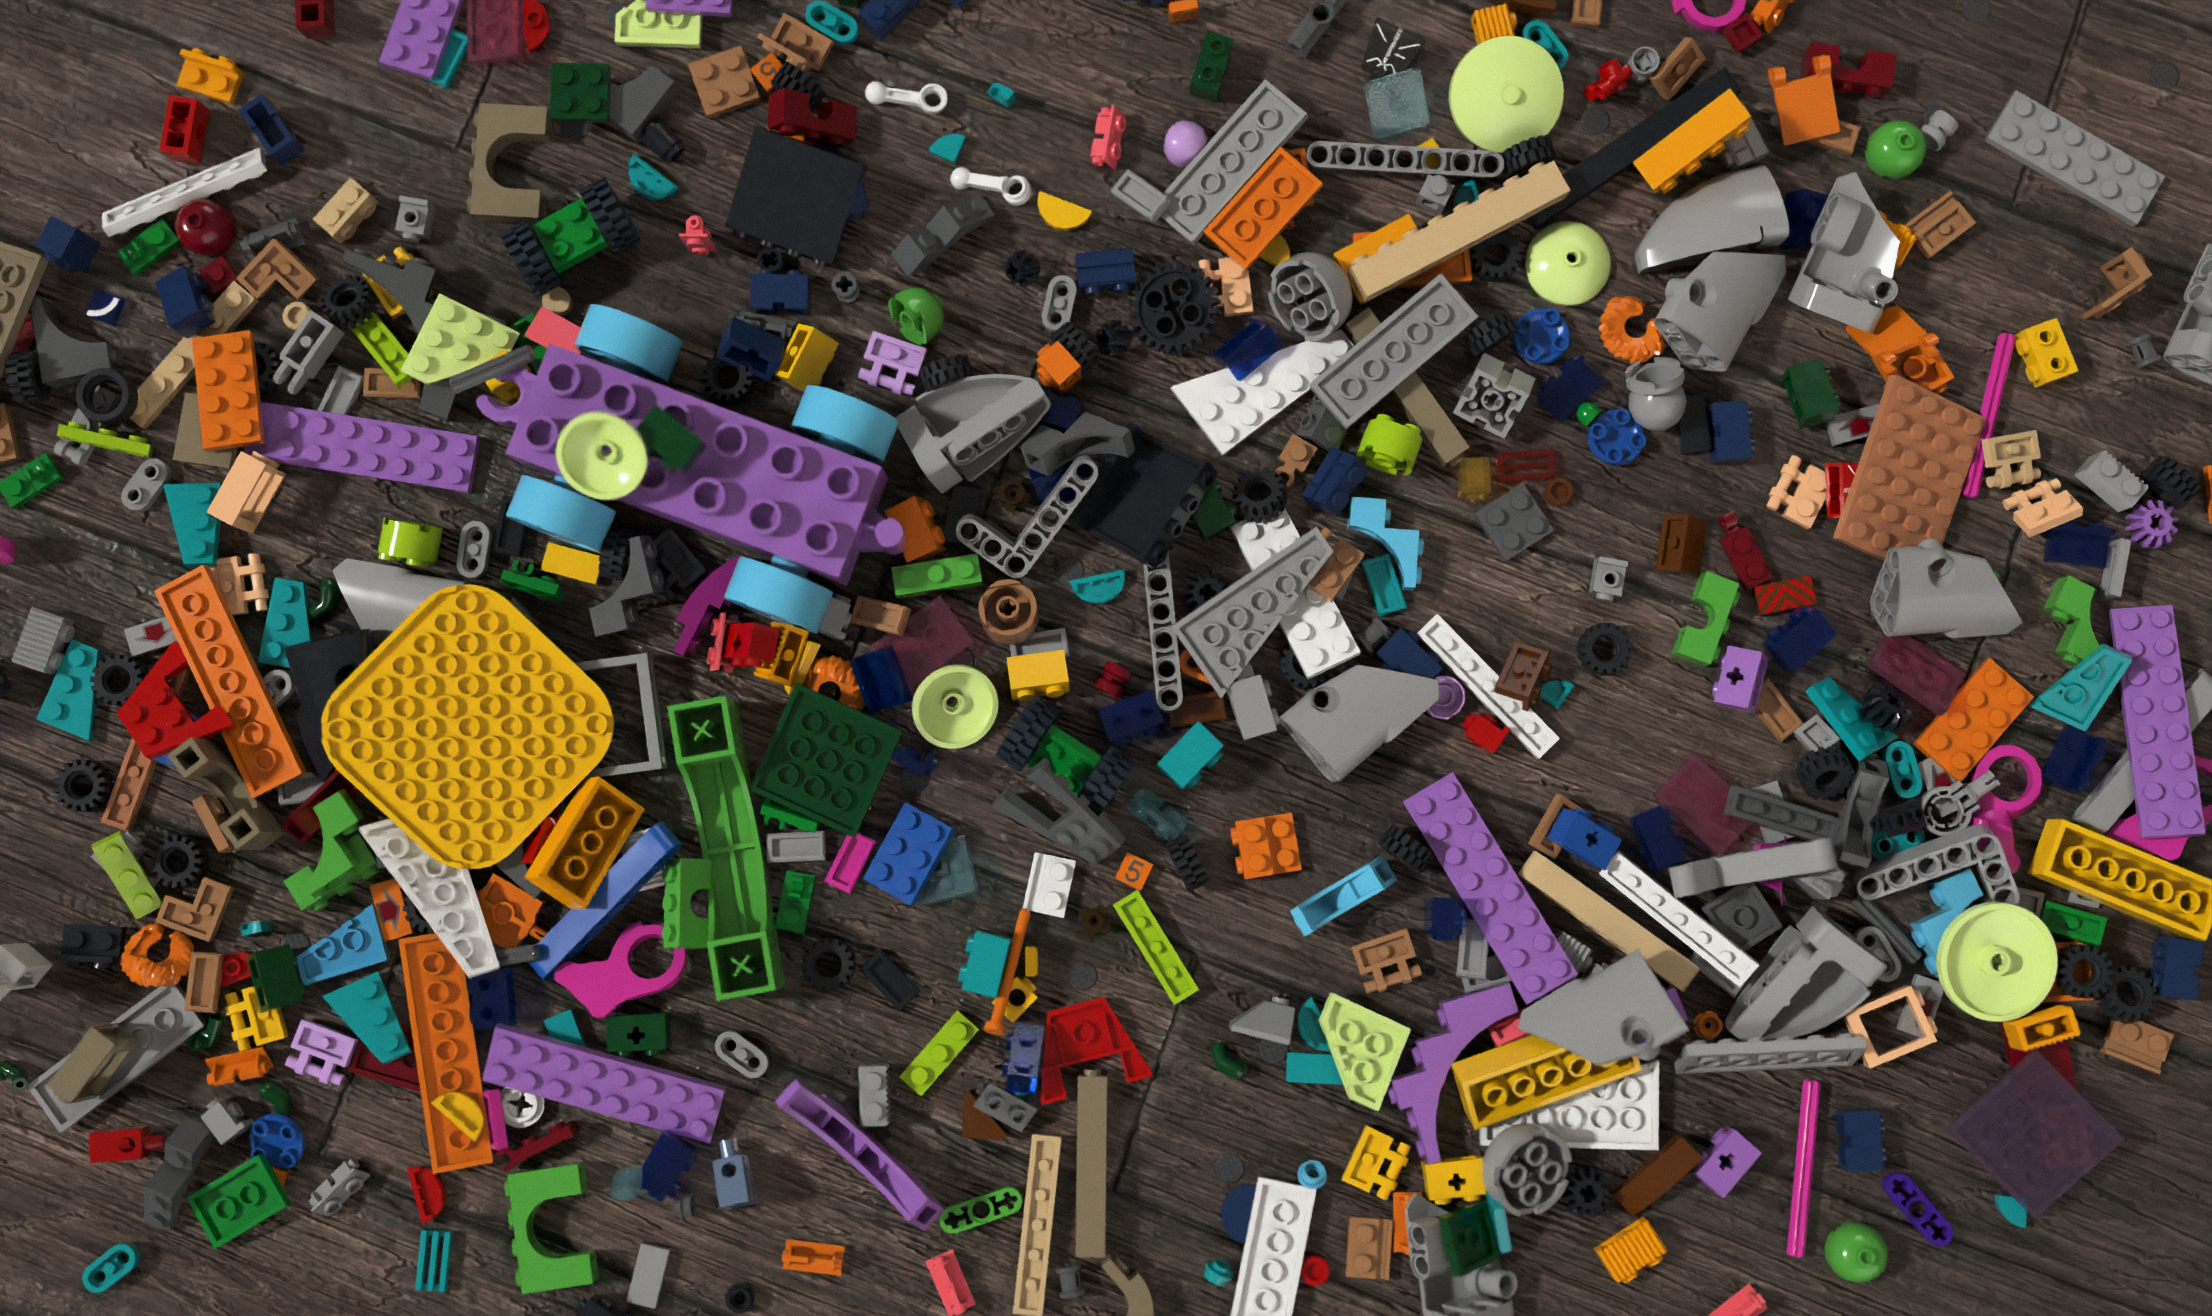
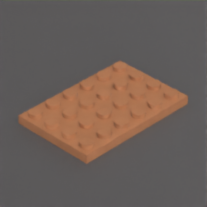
M1890 375L1833 539L1882 561L1885 560L1888 550L1892 547L1918 546L1922 541L1929 538H1936L1943 545L1986 418L1899 375Z

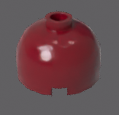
M205 198L195 199L185 204L178 212L175 221L176 235L183 246L194 254L207 258L219 256L229 250L232 246L230 243L238 231L236 219L231 211L219 202Z

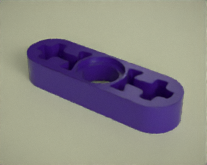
M1890 1172L1883 1178L1882 1189L1884 1193L1927 1242L1935 1246H1945L1952 1240L1953 1229L1951 1225L1908 1176L1899 1172ZM1894 1180L1903 1181L1900 1186L1905 1193L1910 1195L1905 1198L1900 1192L1892 1191L1895 1187L1892 1182ZM1914 1201H1921L1924 1204L1925 1210L1920 1217H1913L1910 1212V1206ZM1930 1220L1935 1226L1943 1227L1940 1230L1941 1238L1932 1237L1934 1230L1925 1222Z

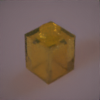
M1490 457L1460 458V462L1457 464L1458 497H1466V501L1484 500L1483 496H1487L1491 492Z

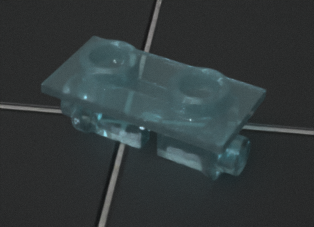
M1141 788L1127 805V808L1137 820L1145 822L1153 828L1154 833L1159 838L1169 842L1174 841L1187 825L1183 821L1184 817L1170 806L1161 813L1158 809L1163 804V801L1149 789L1146 791Z
M638 1167L617 1171L613 1176L612 1186L603 1189L604 1192L612 1193L611 1198L623 1201L636 1199L637 1195L647 1193V1190L640 1189L643 1173Z

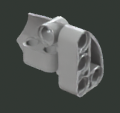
M1852 172L1836 179L1812 231L1811 243L1813 245L1788 300L1803 308L1873 334L1884 311V305L1893 301L1898 293V285L1893 280L1900 241L1876 209L1857 173ZM1883 283L1882 290L1876 294L1878 285Z
M2207 244L2183 296L2187 305L2162 358L2163 361L2182 373L2212 385V244Z
M1712 252L1685 279L1672 278L1669 280L1665 289L1666 300L1658 312L1654 323L1685 366L1703 371L1723 372L1728 369L1750 326L1761 320L1786 274L1785 255Z
M1936 538L1926 539L1918 544V546L1890 548L1870 599L1871 611L1884 634L1888 637L1942 633L1951 638L2000 635L2010 633L2023 623L1985 558L1945 550Z
M348 558L332 570L361 630L370 628L374 645L377 647L433 593L449 586L470 585L467 582L415 574L401 567Z
M1355 665L1322 685L1307 691L1304 697L1279 717L1281 725L1319 771L1329 781L1339 782L1383 743L1386 744L1394 739L1439 700V681L1403 672ZM1317 692L1325 697V704L1322 708L1318 707L1314 702V696Z
M1638 949L1589 979L1573 980L1522 1010L1518 1025L1520 1031L1549 1041L1597 1066L1636 1055L1642 1060H1651L1659 1054L1662 1044H1667L1689 1031V1028L1660 981ZM1643 1039H1647L1644 1044L1639 1045Z
M1414 1193L1405 1207L1410 1264L1414 1275L1419 1278L1423 1316H1514L1513 1299L1510 1297L1515 1294L1517 1289L1515 1274L1511 1271L1502 1270L1497 1259L1463 1277H1453L1438 1219L1449 1212L1434 1205L1419 1194Z

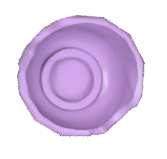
M1182 120L1172 125L1166 134L1164 142V153L1169 162L1178 167L1186 168L1207 145V136L1204 129L1191 121Z
M1437 676L1433 679L1439 681V700L1429 707L1426 712L1433 718L1448 720L1453 715L1459 713L1465 704V690L1458 680L1450 676Z

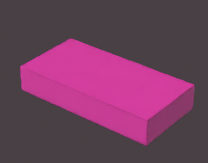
M858 833L856 838L847 835L824 881L851 894L877 841L861 833Z
M500 1089L484 1090L483 1097L491 1149L500 1150L508 1148Z

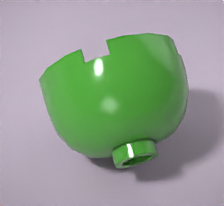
M1893 120L1881 125L1869 136L1865 157L1869 167L1877 175L1899 180L1909 176L1921 165L1926 154V140L1916 125L1905 120Z
M909 287L900 291L889 300L888 308L893 321L898 318L899 322L904 326L899 328V330L910 342L918 346L925 345L941 331L944 322L943 304L935 293H931L921 287Z
M1858 1221L1840 1224L1841 1226L1832 1231L1827 1237L1824 1246L1827 1263L1839 1277L1853 1283L1870 1282L1878 1278L1885 1270L1888 1261V1247L1883 1237L1871 1226Z

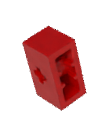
M169 95L159 151L173 161L201 164L210 109L198 99Z
M755 622L728 624L721 658L731 660L732 666L748 668V666L761 668L763 663H774L780 629Z

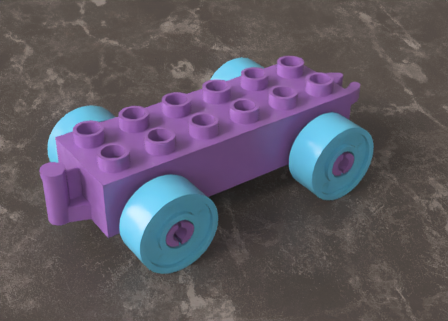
M590 304L574 347L593 359L549 343L537 375L530 373L521 366L495 377L500 382L512 381L520 387V398L513 406H501L495 399L486 395H480L476 399L477 406L486 417L499 425L516 427L506 454L526 467L554 477L551 484L534 477L521 475L505 516L557 539L598 553L601 552V548L604 545L603 541L607 537V532L610 530L616 511L589 499V496L582 494L567 482L557 463L556 446L558 438L571 420L585 413H612L625 419L636 428L655 404L702 440L708 447L686 474L682 473L679 469L674 473L660 463L663 457L655 450L651 455L647 452L648 464L643 479L633 491L615 500L772 558L770 565L740 556L724 599L776 621L817 634L833 592L807 580L808 572L847 586L860 552L886 551L889 554L896 555L902 553L907 547V537L900 523L893 518L885 520L876 512L888 481L883 468L876 464L884 463L899 424L896 418L873 405L841 392L820 386L807 385L791 424V429L806 437L803 438L660 385L668 383L683 342L668 331L625 312L602 305ZM603 445V449L606 452H612L608 445Z

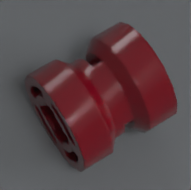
M1107 661L1103 668L1104 674L1101 678H1098L1094 687L1120 699L1124 692L1123 686L1125 682L1130 680L1133 673L1113 662Z

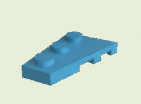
M374 904L368 906L355 918L348 920L335 932L324 937L297 956V966L304 986L391 960Z

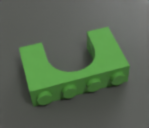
M584 1161L518 1170L508 1174L504 1188L506 1197H510L511 1209L508 1211V1221L510 1227H514L515 1239L512 1240V1252L514 1257L518 1258L519 1268L516 1269V1283L518 1287H521L522 1294L588 1285L596 1282L599 1279L596 1249L565 1254L551 1252L539 1243L533 1226L535 1213L545 1200L578 1195L588 1190Z

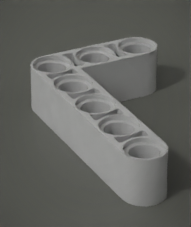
M1086 455L1077 457L1014 542L973 514L964 515L959 519L956 528L958 539L1012 578L1023 577L1028 573L1098 477L1096 461ZM1081 464H1089L1092 466L1093 472L1088 477H1082L1077 473V468ZM1065 487H1071L1075 490L1076 495L1071 500H1064L1059 495L1060 491ZM1046 511H1055L1059 515L1058 520L1054 523L1045 522L1042 516ZM966 523H972L977 527L978 531L976 534L968 536L962 532L961 528ZM1029 534H1038L1042 539L1041 543L1037 546L1028 545L1025 539ZM989 540H996L1001 544V549L997 552H990L986 549L985 544ZM1013 557H1020L1024 560L1025 564L1019 569H1014L1008 562Z
M1983 824L1973 825L1872 861L1867 868L1859 866L1853 871L1851 877L1858 894L1864 899L1873 900L1975 864L1985 891L1992 902H2005L2017 906L2020 900L2017 886L2001 844L1993 831ZM1983 837H1989V840L1986 844L1981 846L1977 845L1979 839ZM1960 848L1956 855L1948 856V852L1951 849ZM1931 858L1930 863L1926 866H1918L1922 859ZM1993 863L1999 864L1996 870L1987 871L1989 865ZM1896 868L1903 869L1899 875L1890 876L1892 870ZM1874 879L1871 885L1861 886L1864 880ZM2009 889L2005 896L1996 897L1999 891Z
M1824 838L1705 858L1668 869L1674 896L1677 898L1699 894L1724 886L1838 868L1832 840L1831 838Z

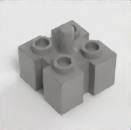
M1484 353L1471 379H1469L1453 414L1471 423H1474L1477 418L1486 423L1485 430L1505 439L1518 412L1521 411L1530 395L1536 378L1516 368L1513 373L1502 369L1505 364L1504 362Z

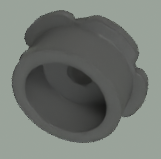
M682 1190L679 1196L674 1198V1213L676 1215L680 1214L681 1220H685L686 1217L695 1216L697 1205L695 1194Z

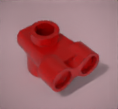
M1618 58L1609 60L1597 69L1601 78L1584 89V94L1589 101L1593 102L1597 98L1604 100L1610 94L1623 90L1628 86L1626 80L1632 76L1630 67L1627 64L1621 65Z

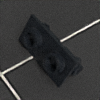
M1920 798L1881 809L1882 814L1873 816L1870 821V828L1879 833L1886 832L1887 838L1927 827Z

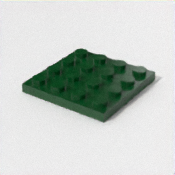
M796 683L749 790L856 838L904 731L805 685Z

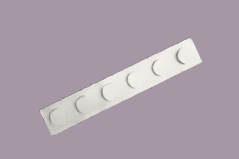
M259 147L103 212L102 229L108 237L117 233L123 234L132 227L143 222H152L158 216L167 212H176L192 200L207 199L211 194L220 190H229L239 182L258 178L263 172L267 171L266 156Z
M1438 614L1415 634L1498 720L1510 729V732L1537 759H1540L1560 739L1531 708L1528 712L1522 710V701L1495 693V685L1499 676Z
M1619 850L1612 857L1606 870L1599 872L1604 879L1737 986L1741 987L1758 968L1759 962L1679 898H1675L1674 894Z

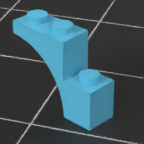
M1351 497L1348 508L1347 530L1362 532L1380 542L1391 554L1397 565L1401 590L1413 591L1416 588V584L1421 583L1422 567H1417L1418 555L1422 556L1424 546L1423 538H1419V530L1385 528V524H1390L1391 508L1386 507V499Z
M1381 855L1357 868L1339 881L1318 891L1294 907L1290 912L1303 935L1307 936L1352 907L1385 890L1396 882L1397 878L1384 856Z
M1962 868L1929 882L1932 888L1930 891L1931 898L1937 906L1941 907V910L1910 923L1913 932H1911L1915 944L1922 948L1926 956L1924 963L1928 971L1935 975V977H1938L1936 958L1942 935L1949 924L1970 903L1983 896L1971 868Z

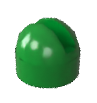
M1586 402L1577 409V418L1580 423L1588 427L1602 410L1594 403Z

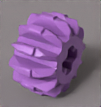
M2148 499L2142 501L2141 505L2137 504L2131 508L2133 514H2128L2125 517L2131 525L2127 526L2124 530L2133 532L2130 540L2133 542L2139 540L2140 547L2146 548L2150 545L2151 548L2155 549L2161 547L2162 543L2167 544L2171 542V535L2178 531L2172 523L2177 522L2179 518L2171 517L2170 515L2174 507L2164 508L2163 501L2158 500L2153 503L2152 500Z

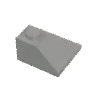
M1273 996L1272 1001L1263 1000L1230 1020L1228 1027L1234 1032L1289 1045L1295 1008L1289 1006L1290 1000Z

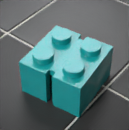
M1198 721L1157 763V767L1181 790L1185 786L1191 789L1203 776L1199 771L1205 765L1211 768L1222 757L1223 754L1219 750L1224 745Z
M982 930L976 931L975 935H969L965 953L970 954L968 964H962L958 977V982L963 983L961 990L993 998L997 997L1012 938Z

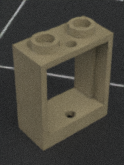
M117 1023L93 1026L88 1030L47 1086L54 1091L53 1095L64 1103H75L96 1098L140 1040Z

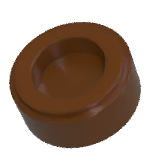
M1564 477L1552 478L1544 487V498L1552 506H1564L1573 497V485Z

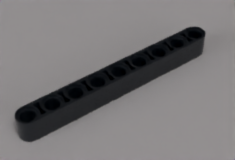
M1726 67L1720 69L1564 173L1562 176L1571 190L1566 198L1527 218L1528 222L1534 230L1539 229L1632 167L1636 159L1729 88L1737 96L1742 91L1741 87Z

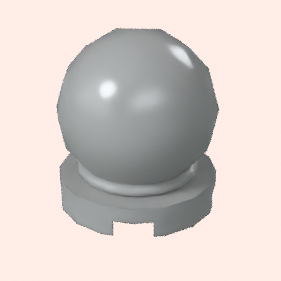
M1654 357V363L1641 365L1640 361H1637L1630 365L1625 371L1626 386L1631 391L1629 393L1628 406L1635 422L1651 431H1663L1676 425L1683 416L1687 403L1683 386H1681L1685 381L1684 368L1680 367V361L1669 357Z

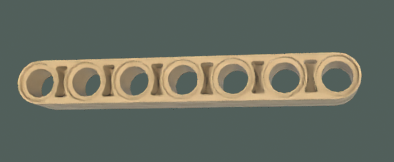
M1533 851L1517 875L1522 880L1625 954L1629 955L1638 949L1655 975L1670 986L1675 987L1679 992L1684 993L1700 970L1693 962L1540 853Z

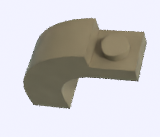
M1109 1254L1101 1261V1267L1124 1293L1128 1302L1126 1316H1154L1151 1290L1142 1272L1138 1268L1129 1276L1127 1273L1130 1269L1120 1257L1114 1259Z

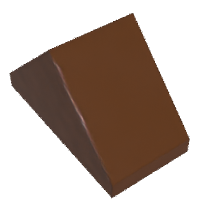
M971 1089L968 1090L964 1095L961 1138L1004 1140L1009 1132L997 1119L973 1106L978 1097Z

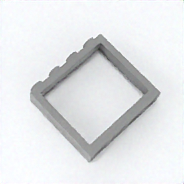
M642 653L577 662L576 664L583 671L637 664L649 756L648 762L593 769L586 778L607 777L667 768L653 655Z

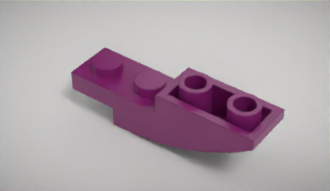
M738 555L717 568L688 598L675 619L684 624L685 627L673 649L674 652L686 658H689L690 654L694 655L701 644L699 636L703 628L707 629L714 618L713 608L715 607L724 612L726 607L730 608L733 605L732 602L724 599V595L739 557L744 556Z

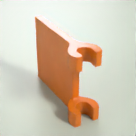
M1820 55L1812 58L1815 75L1786 82L1785 67L1777 66L1767 69L1768 78L1773 89L1783 146L1840 132L1831 80L1830 55Z
M1898 305L1883 311L1873 334L1850 325L1845 326L1846 332L1876 361L1881 373L1885 377L1897 373V369L1892 364V362L1896 361L1895 355L1919 345L1922 353L1928 359L1939 355V350L1934 346V344L1939 343V338L1934 333L1924 331Z

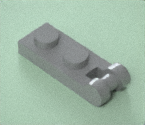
M97 386L93 393L92 403L97 411L109 413L116 408L121 396ZM79 408L71 422L87 425L86 430L98 433L99 428L105 429L106 425L86 417ZM60 439L54 447V453L63 458L66 456L71 458L72 462L79 466L87 463L95 446L82 443L79 448L73 447L75 442Z

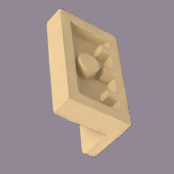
M350 177L313 220L342 244L355 234L357 226L363 219L370 217L374 213L379 201Z

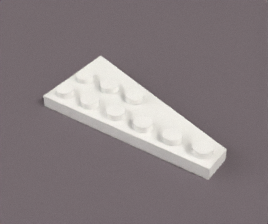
M1341 329L1322 340L1305 341L1172 386L1170 389L1219 453L1224 456L1310 391L1309 384L1353 348L1354 345Z
M390 818L358 828V831L467 976L472 978L498 970L500 966L469 870L453 868L438 862L427 854Z
M1659 1060L1641 1064L1642 1071L1480 1128L1479 1144L1481 1146H1489L1491 1141L1506 1128L1517 1124L1529 1123L1542 1126L1559 1136L1568 1148L1659 1150Z

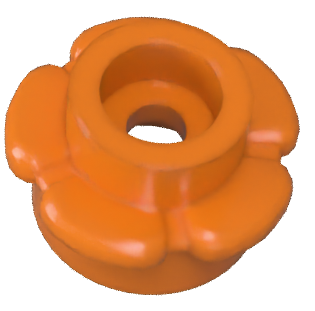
M1706 1011L1704 1014L1699 1013L1694 1019V1032L1700 1038L1704 1037L1706 1040H1713L1722 1031V1021L1712 1011ZM1706 1023L1710 1024L1709 1028L1705 1027Z

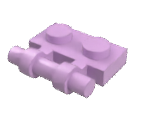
M873 331L864 359L874 364L871 370L861 367L858 378L868 381L869 385L875 387L881 385L892 389L893 393L899 395L905 393L912 396L916 385L906 382L907 375L919 378L928 350L927 348ZM883 366L897 370L896 378L881 374Z
M301 1019L291 1044V1048L301 1051L300 1056L297 1058L289 1055L285 1066L295 1069L297 1074L303 1076L309 1074L317 1077L319 1082L329 1085L333 1083L341 1086L345 1080V1075L336 1072V1066H349L359 1038L307 1019ZM312 1056L326 1060L324 1066L321 1067L311 1063Z

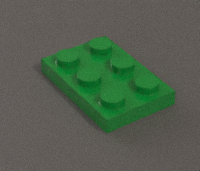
M264 1152L187 1197L214 1249L221 1247L292 1204Z

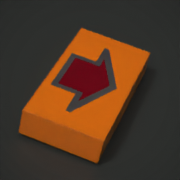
M395 878L370 885L369 888L384 942L414 934L415 929L410 926L411 921H406L405 916L408 915L407 911H403V906L407 905V902L404 901V890Z

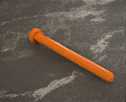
M1025 908L1019 911L991 1021L985 1022L984 1031L990 1034L1002 1036L1005 1032L1006 1027L1002 1025L1031 915L1030 910Z

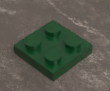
M552 63L550 120L552 122L609 123L611 66L609 63Z
M1486 1199L1476 1200L1438 1218L1453 1277H1463L1501 1258Z

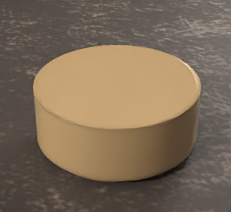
M561 287L549 291L542 297L543 307L561 317L568 314L572 308L573 302L570 294Z
M292 302L283 311V321L287 327L296 331L312 309L302 302Z

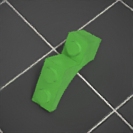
M2068 575L2057 579L2043 610L2051 613V618L2058 622H2069L2055 654L2063 657L2062 661L2075 667L2100 647L2093 633L2090 620V606L2095 588Z
M345 788L313 807L322 827L323 848L315 871L302 886L296 889L302 899L311 894L314 899L330 889L327 884L335 878L342 882L353 875L355 871L352 867L360 863L340 834L342 833L344 837L348 836L360 827L357 822L365 818Z

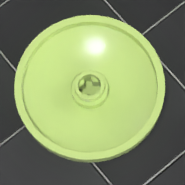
M1517 36L1495 37L1473 47L1458 63L1449 88V107L1459 131L1466 139L1479 148L1498 153L1504 152L1507 148H1512V145L1519 144L1520 141H1527L1532 137L1536 138L1540 135H1547L1560 115L1564 98L1562 76L1552 56L1539 44Z
M2005 902L1978 904L1958 915L1942 935L1936 958L1939 981L1948 998L1964 1012L1979 1019L1995 1022L2017 1019L2035 1009L2052 988L2058 965L2055 942L2046 925L2032 912Z

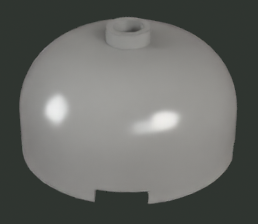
M1304 252L1290 257L1274 268L1270 275L1272 277V290L1268 292L1269 301L1274 314L1288 332L1294 327L1301 336L1305 337V341H1319L1338 330L1345 323L1352 308V288L1346 273L1334 260L1320 253ZM1303 297L1305 302L1293 308L1290 313L1291 322L1285 315L1283 302L1290 304ZM1317 320H1323L1320 324L1316 326L1308 327Z
M1529 1123L1513 1125L1500 1132L1491 1141L1484 1154L1482 1162L1484 1186L1488 1194L1510 1213L1519 1217L1531 1213L1539 1215L1552 1207L1565 1191L1569 1182L1565 1178L1568 1162H1572L1571 1154L1566 1143L1548 1129Z

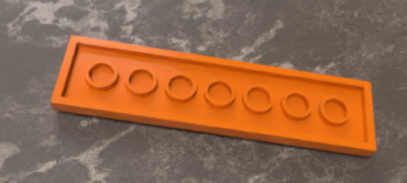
M201 565L154 590L209 709L212 710L220 704L226 709L237 725V728L228 732L224 730L221 731V734L251 798H259L307 773L209 565Z
M436 933L398 939L432 1172L436 1174L493 1163L494 1159L483 1097L466 973ZM451 1092L464 1093L475 1099L481 1107L484 1117L483 1129L476 1142L431 1102L439 1096Z

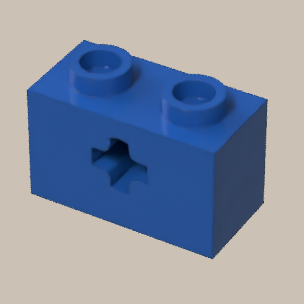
M1563 808L1547 839L1585 863L1606 870L1622 840L1612 834L1614 829L1600 821L1597 824L1592 822V815L1580 808H1576L1575 811Z

